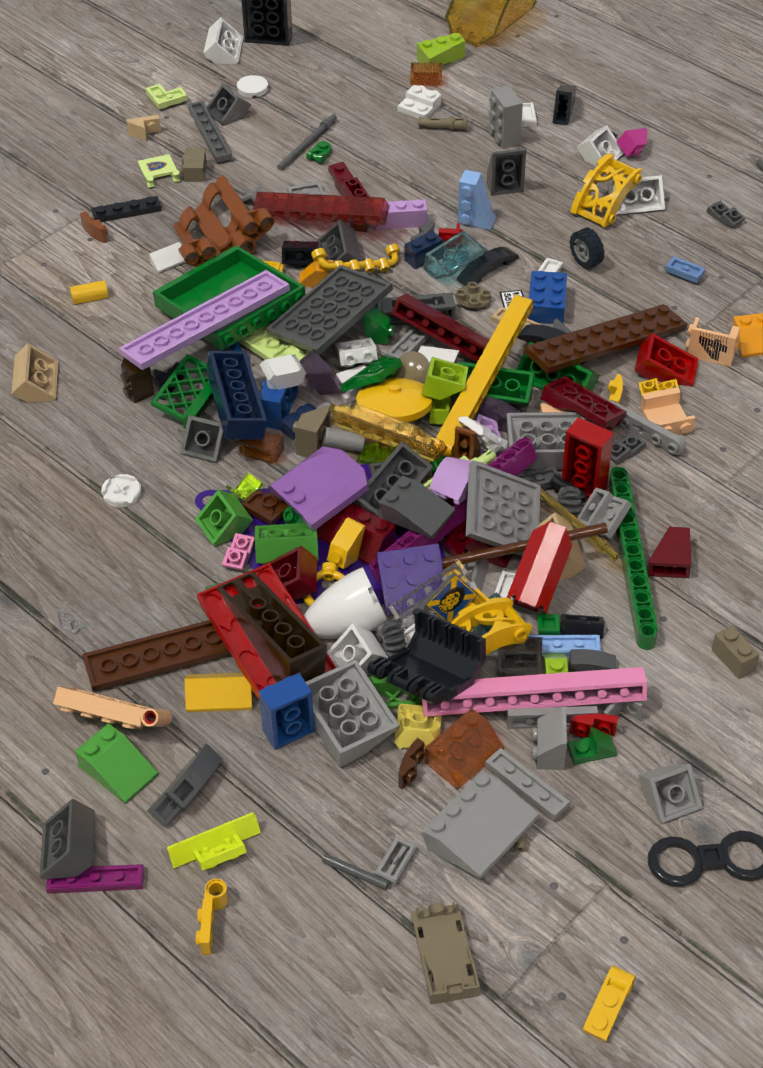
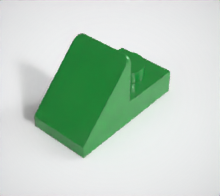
M590 728L588 738L567 742V748L573 765L617 756L611 736L595 728Z

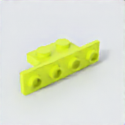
M251 812L168 846L167 851L173 869L196 860L203 871L247 853L242 840L261 833L257 817L254 812Z

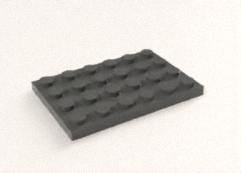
M339 265L266 330L271 336L320 355L378 302L386 297L393 290L392 284Z

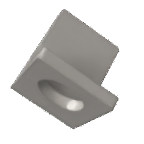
M260 186L254 189L248 188L242 193L243 196L240 198L242 202L252 199L259 209L266 208L271 203V200ZM259 196H262L264 198V205L259 203Z
M637 701L608 703L604 714L617 716L621 711H624L641 720L643 717V704ZM628 703L632 704L637 709V711L631 710L628 706Z

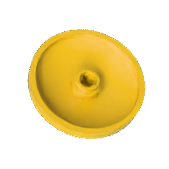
M386 378L382 383H372L362 387L357 393L356 403L358 411L364 417L376 422L397 424L411 422L425 416L432 409L433 399L422 395L424 384L406 378Z

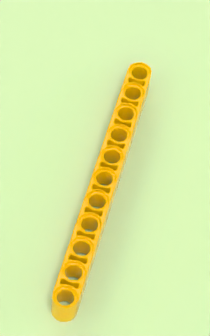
M514 295L468 378L464 390L461 391L436 436L432 446L433 452L446 457H453L455 427H462L458 418L467 416L473 419L528 319L534 300Z

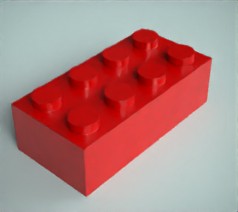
M578 417L566 431L562 478L569 483L573 482L572 485L587 494L586 499L588 500L595 488L607 489L614 432Z

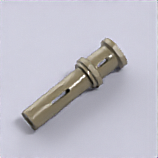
M419 117L418 125L419 128H449L451 131L454 129L467 131L468 117Z

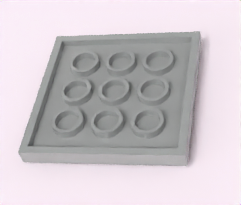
M477 461L469 463L466 537L495 547L528 540L532 531L539 527L540 485ZM524 551L515 554L523 556Z

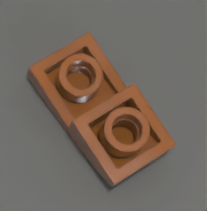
M87 212L80 213L83 229L94 239L106 243V235H108L106 226L102 225L99 219L94 220Z

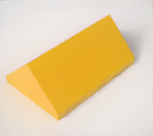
M242 672L187 674L184 679L186 712L252 710L253 690Z

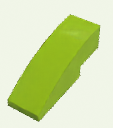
M451 396L442 400L433 399V406L430 410V424H444L450 413Z

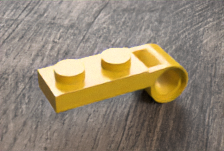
M218 878L207 882L202 908H198L197 921L201 923V929L196 930V945H200L202 955H211L214 912L215 910L223 909L229 900L226 883Z
M614 965L611 966L584 1024L583 1032L605 1043L607 1042L624 1001L631 992L636 975Z

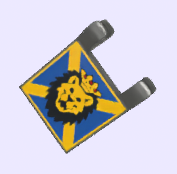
M453 572L423 603L415 606L412 609V613L414 614L419 609L428 613L429 610H432L441 619L451 623L459 615L458 612L466 608L479 594Z

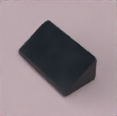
M561 615L560 635H599L600 639H603L604 617Z

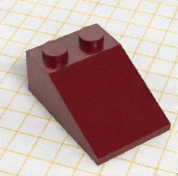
M299 546L268 562L293 600L301 599L316 591L317 557L304 547Z

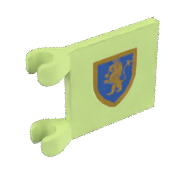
M170 154L138 161L148 188L155 187L153 180L157 177L172 175L174 182L181 181L179 170L176 169Z

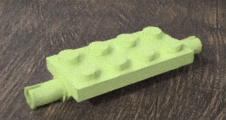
M271 323L238 341L264 360L291 354L298 358L305 370H308V367L311 368L313 365V360L308 358L311 352L269 335L266 328Z

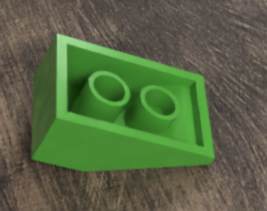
M109 723L75 751L78 766L124 804L129 802L158 776L155 768L126 736Z

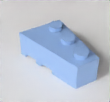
M465 170L459 181L458 223L491 230L496 216L491 208V200L487 196V188L482 173Z

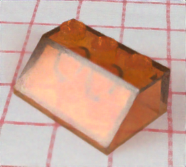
M471 708L425 747V764L458 790L485 766V761L500 748L504 750V746L489 721Z

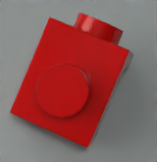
M457 223L456 229L439 228V237L443 239V246L459 247V240H463V229H460V223Z

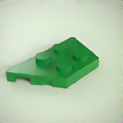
M381 356L378 360L340 385L341 390L346 392L372 383H382L386 380L385 377L397 372L396 370L402 366L400 358L389 357L387 360L386 356Z

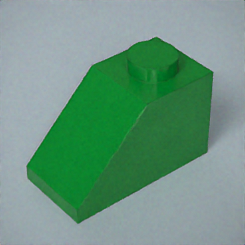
M373 307L363 316L366 338L371 337L376 344H389L391 337L394 336V326L391 325L390 318L376 307Z

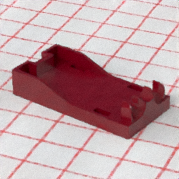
M566 376L545 385L540 398L555 408L574 410L607 430L618 426L627 413L624 409Z

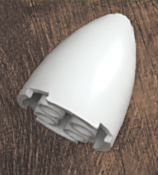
M363 567L347 574L332 584L312 603L304 614L308 624L320 639H339L352 623L365 630L374 632L379 625L388 621Z

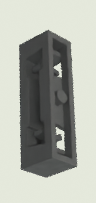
M453 293L412 296L438 311H443L446 316L455 320ZM398 297L383 298L381 300V312L390 318L391 325L409 324L402 319L392 320L393 314L391 312Z

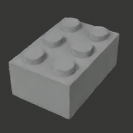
M510 86L492 89L491 97L489 98L491 105L489 111V133L493 135L496 143H499L502 149L520 145L523 103Z

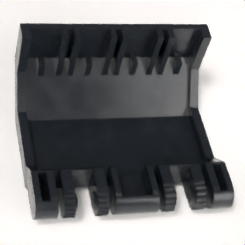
M419 609L414 612L415 632L408 647L389 659L379 656L368 664L367 671L374 676H378L380 679L387 677L388 683L413 695L420 693L421 699L437 705L443 700H451L474 684L486 659V639Z

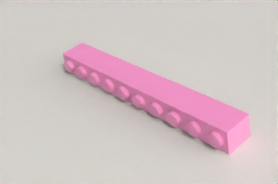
M643 667L476 679L471 687L449 701L443 700L437 705H433L422 699L423 716L507 711L514 708H546L647 701V680Z

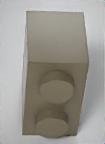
M205 148L185 149V155H182V165L180 166L181 175H184V182H204L207 164Z
M732 625L716 633L714 636L712 651L738 679L756 670L760 654Z

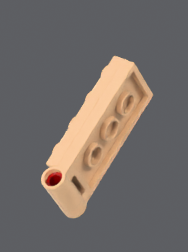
M58 686L53 704L61 706L60 710L81 713V716L89 718H100L101 721L122 724L123 727L130 729H142L143 726L166 727L172 721V715L166 709H154L71 687Z

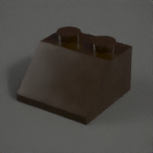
M124 358L121 364L122 373L120 376L124 383L123 392L125 396L134 403H137L154 395L150 367L141 370Z

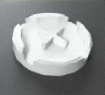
M245 76L237 82L238 93L247 98H253L256 95L261 97L268 91V82L261 76Z
M119 474L115 475V478L107 479L102 485L101 492L104 501L108 505L127 507L138 501L141 497L142 489L141 484L134 476Z

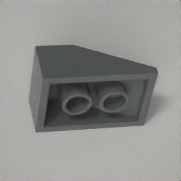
M526 148L492 152L487 169V186L491 196L524 192Z
M403 475L378 502L384 520L431 539L434 538L456 512L454 507L420 482Z

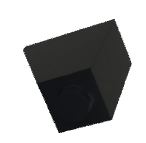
M561 84L556 90L552 123L569 124L575 103L577 86Z

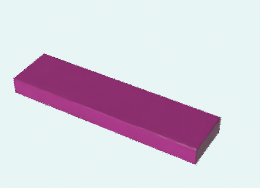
M144 865L91 866L78 877L47 879L46 891L47 894L140 890L143 889Z

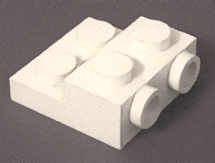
M413 85L406 92V98L397 106V111L418 119L419 117L428 118L441 106V94L437 90H428L422 85Z
M371 337L335 343L339 363L346 368L353 367L357 363L367 365L378 360L376 345Z

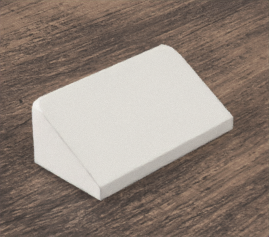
M177 242L149 254L150 264L158 273L185 263L179 253V248L182 246L181 243Z

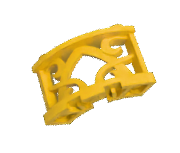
M607 153L596 162L598 166L594 170L590 169L583 180L585 184L581 192L577 191L570 212L586 217L604 228L614 223L616 213L622 201L642 179L641 168L635 169L613 159L614 155ZM614 179L615 191L599 198L600 194L596 184ZM591 192H595V199L593 195L590 196ZM597 207H599L601 214L604 209H607L604 218L596 215ZM585 208H592V213L585 210Z
M510 598L486 599L485 603L476 606L472 604L459 611V616L451 622L470 632L480 624L493 625L488 633L481 636L486 639V656L503 646L524 644L532 629V625L525 623L512 607L513 601Z

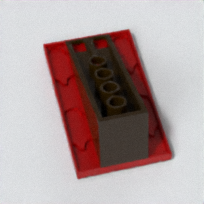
M270 563L197 594V600L202 610L236 660L237 666L250 683L251 689L258 699L260 690L268 685L278 683L288 676L300 673L306 682L337 668L327 653V645L314 633Z

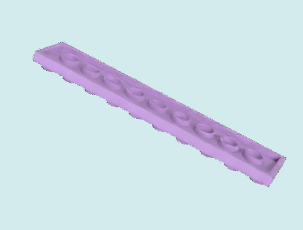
M265 270L119 348L120 355L141 370L148 368L290 291V286L287 282Z

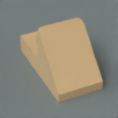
M158 115L126 119L128 134L138 139L147 141L146 134L161 132Z

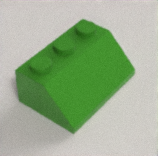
M305 523L255 526L256 563L264 565L299 546L304 547L316 556L318 560L317 529L312 531Z

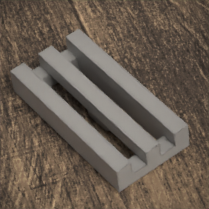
M396 836L374 875L390 881L391 885L396 887L415 855L417 845ZM399 844L402 845L386 873L383 872ZM407 848H409V851L407 852L405 858L403 859L396 873L394 874V876H392L394 870L396 869L397 865L399 864L400 860L405 854Z

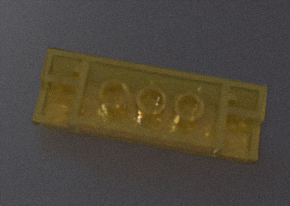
M353 402L350 407L344 404L338 406L333 403L329 407V411L333 415L331 424L394 448H397L403 441L422 458L432 462L447 451L448 447L442 440L426 435L419 426Z

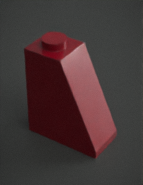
M669 527L649 559L647 575L689 579L691 570L690 528Z

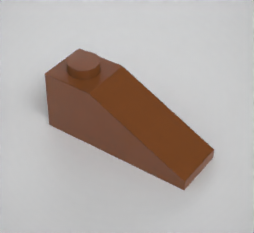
M456 426L454 458L460 459L466 456L470 460L481 456V445L476 432Z

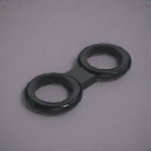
M739 830L729 833L721 840L720 844L698 846L682 837L670 836L662 838L652 845L648 853V866L651 873L660 882L675 887L691 885L700 878L703 871L724 869L731 876L740 880L754 881L763 878V864L753 870L739 868L731 862L728 856V849L736 842L746 841L755 844L763 853V837L751 831ZM670 847L681 848L692 856L694 868L691 872L682 876L668 874L658 863L659 853Z

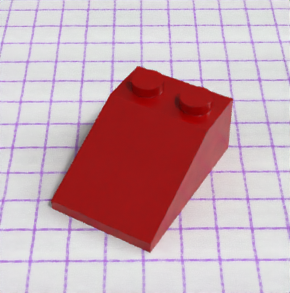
M651 333L640 345L634 372L649 380L657 378V381L665 382L676 379L678 385L692 387L695 381L699 358Z

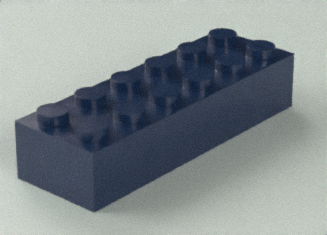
M209 351L206 370L225 439H264L267 419L247 352Z

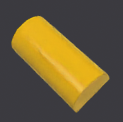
M105 280L69 287L74 305L109 298Z

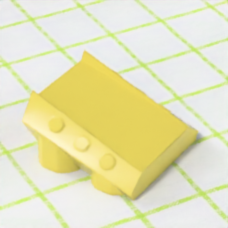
M400 704L397 711V722L400 728L395 731L394 743L401 750L402 748H409L419 738L424 742V749L433 752L439 746L442 715L423 716V705Z

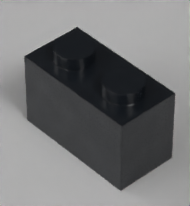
M284 241L282 245V264L310 265L314 262L311 253L319 248V242Z

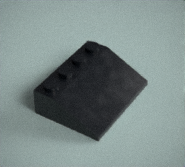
M241 0L245 42L282 46L290 45L293 37L291 0Z

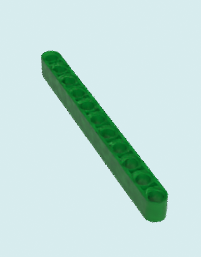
M614 467L610 471L609 492L613 496L628 500L632 504L616 532L637 646L643 650H650L656 644L658 627L630 480L625 468Z

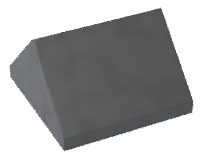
M189 415L180 453L218 462L228 444V440L224 437L221 423Z

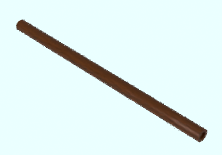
M606 523L567 532L570 540L573 541L608 533ZM529 539L441 558L442 568L525 551Z

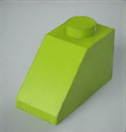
M542 654L543 674L568 672L567 658L564 654Z

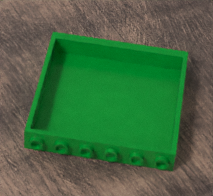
M237 245L152 292L155 307L174 319L265 270L289 284L290 291L203 337L220 350L228 348L279 318L305 296L306 293L304 285Z

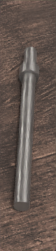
M332 114L329 118L324 119L314 132L277 165V168L283 170L323 131L328 130L337 119V116Z

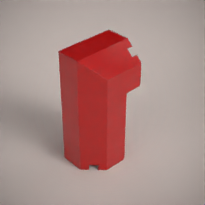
M549 521L532 531L506 598H514L516 605L535 612L538 609H543L542 614L547 613L572 548L566 527Z

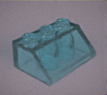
M462 231L425 254L424 270L435 279L449 277L486 254L488 250L466 232Z

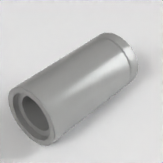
M326 427L322 445L361 453L364 447L365 434Z

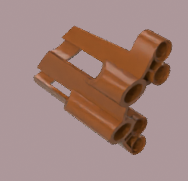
M223 175L218 177L216 182H211L206 187L201 204L195 210L192 207H187L183 211L179 222L174 223L173 227L183 243L179 248L180 255L186 264L198 267L235 245L253 254L256 249V242L273 227L275 221L266 208L253 209L249 212L227 178ZM217 195L221 197L231 213V222L227 227L222 226L211 209V203ZM193 220L205 238L193 239L188 231V227Z

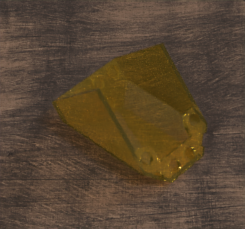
M451 0L445 19L450 28V35L452 33H460L466 43H471L477 47L497 37L535 7L537 0Z

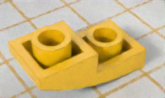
M617 374L614 381L611 380L608 385V391H610L609 400L621 405L623 381L622 376Z
M657 378L638 383L641 395L676 387L679 388L676 379L658 383Z

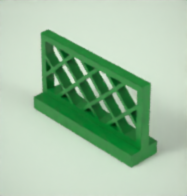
M186 354L151 401V406L183 422V427L186 428L188 416L200 417L214 397L209 378L203 377L202 372H207V364ZM187 362H190L194 364L196 368L187 369L185 364ZM198 373L199 378L191 379L189 374ZM185 374L187 380L178 381L177 375ZM202 383L203 389L195 390L193 384ZM189 385L191 390L182 391L180 386ZM168 387H177L178 392L169 393ZM193 395L194 401L186 402L184 396ZM180 397L182 402L173 403L171 398ZM167 398L169 404L163 405L158 401L159 399ZM184 407L185 414L182 415L176 412L175 408Z

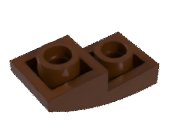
M419 738L411 744L401 761L398 774L399 788L401 789L416 779L417 764L421 763L424 759V742Z

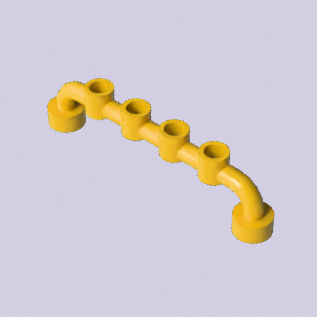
M391 244L385 248L387 256L392 257L391 259L380 258L379 260H372L369 258L364 261L354 259L349 262L339 260L334 263H328L325 260L327 254L324 248L315 249L311 255L313 260L326 270H335L339 265H343L359 272L361 268H364L366 273H371L375 271V267H379L380 272L388 271L390 266L398 262V254L401 251L398 244Z

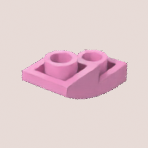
M235 533L232 545L227 549L222 566L242 571L254 548L255 537Z

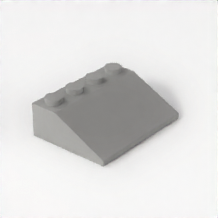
M577 412L507 413V448L521 438H530L537 453V459L524 470H538L553 466L556 469H562L566 431L578 417L584 420L585 417Z
M356 659L306 681V684L312 691L314 727L339 767L361 758L400 728L399 723Z
M481 771L422 830L427 850L481 879L532 826L540 815L501 780Z

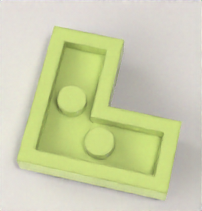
M161 84L146 88V94L158 109H164L188 100L187 94L181 87L170 91H165Z

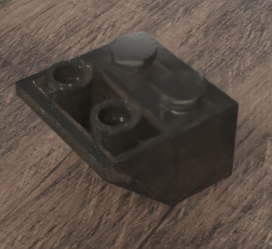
M527 637L524 644H511L498 648V677L542 674L543 638Z

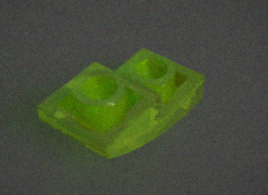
M379 443L366 445L359 455V462L363 464L385 462L399 444L383 448Z

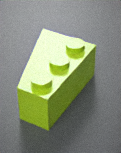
M452 33L451 35L440 36L417 43V60L428 75L432 74L433 70L437 68L442 69L443 65L448 62L451 64L465 57V40L460 33Z

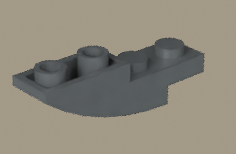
M206 743L177 774L176 779L150 806L147 812L165 827L201 789L218 767L222 758Z

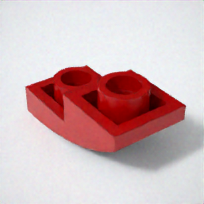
M608 714L572 716L569 733L588 738L590 728H595L608 735L615 736L619 716Z

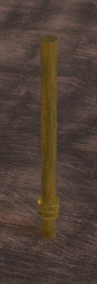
M540 488V498L576 529L587 527L545 490ZM597 535L587 537L596 545L595 547L601 553H606L614 561L619 558L620 554L610 547L611 544L604 538L601 539Z

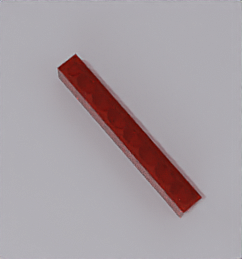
M257 192L253 209L266 208L271 216L278 221L285 219L295 222L303 220L307 222L322 221L330 223L342 220L345 223L378 226L386 225L390 206L385 198Z

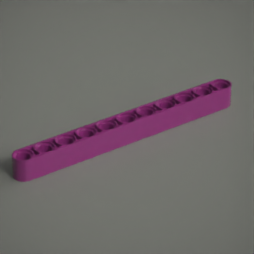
M525 437L517 440L488 466L517 476L537 459V453L531 439ZM452 498L445 500V502L455 508L456 512L433 539L409 530L385 551L438 543L467 518V498L460 504H455ZM375 558L369 566L376 582L381 585L377 558Z

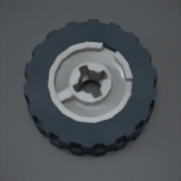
M589 227L583 228L570 236L571 253L575 261L582 268L589 269L603 262L604 246L601 238L593 229Z

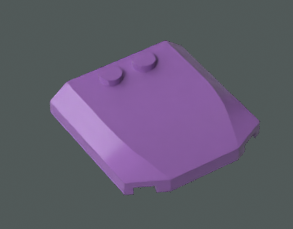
M325 446L268 486L270 492L280 501L283 500L312 531L370 490L363 467L343 450Z

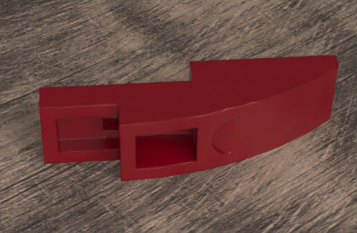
M344 162L328 166V171L335 181L336 189L346 201L351 204H360L371 200L359 179L353 177Z

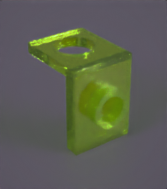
M247 473L235 490L228 485L226 488L232 494H235L238 499L244 501L254 491H258L263 482Z

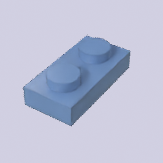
M673 256L666 265L665 271L698 283L705 274L706 268Z

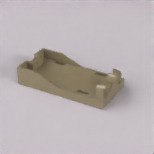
M439 902L437 904H430L427 909L420 910L416 908V911H412L411 918L430 1005L479 996V980L468 945L459 904L453 902V905L444 906ZM457 925H460L461 931L459 932L457 930ZM419 929H422L423 938H419ZM466 967L471 970L472 975L468 976ZM429 973H432L433 982H430Z

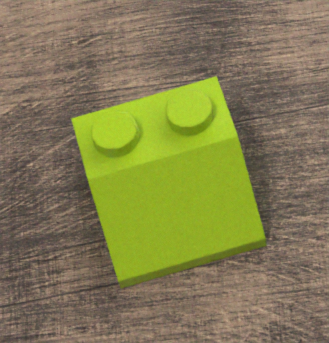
M432 357L425 377L422 395L442 400L464 390L468 367Z

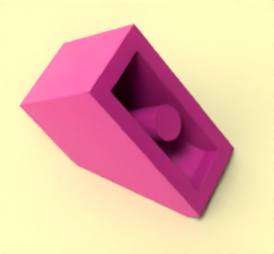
M646 128L626 130L617 140V144L627 157L638 156L642 153L643 148L647 144L648 130Z

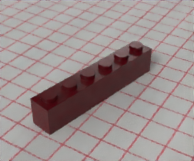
M407 293L397 298L391 312L394 316L451 348L459 350L460 353L478 362L489 342L488 338Z

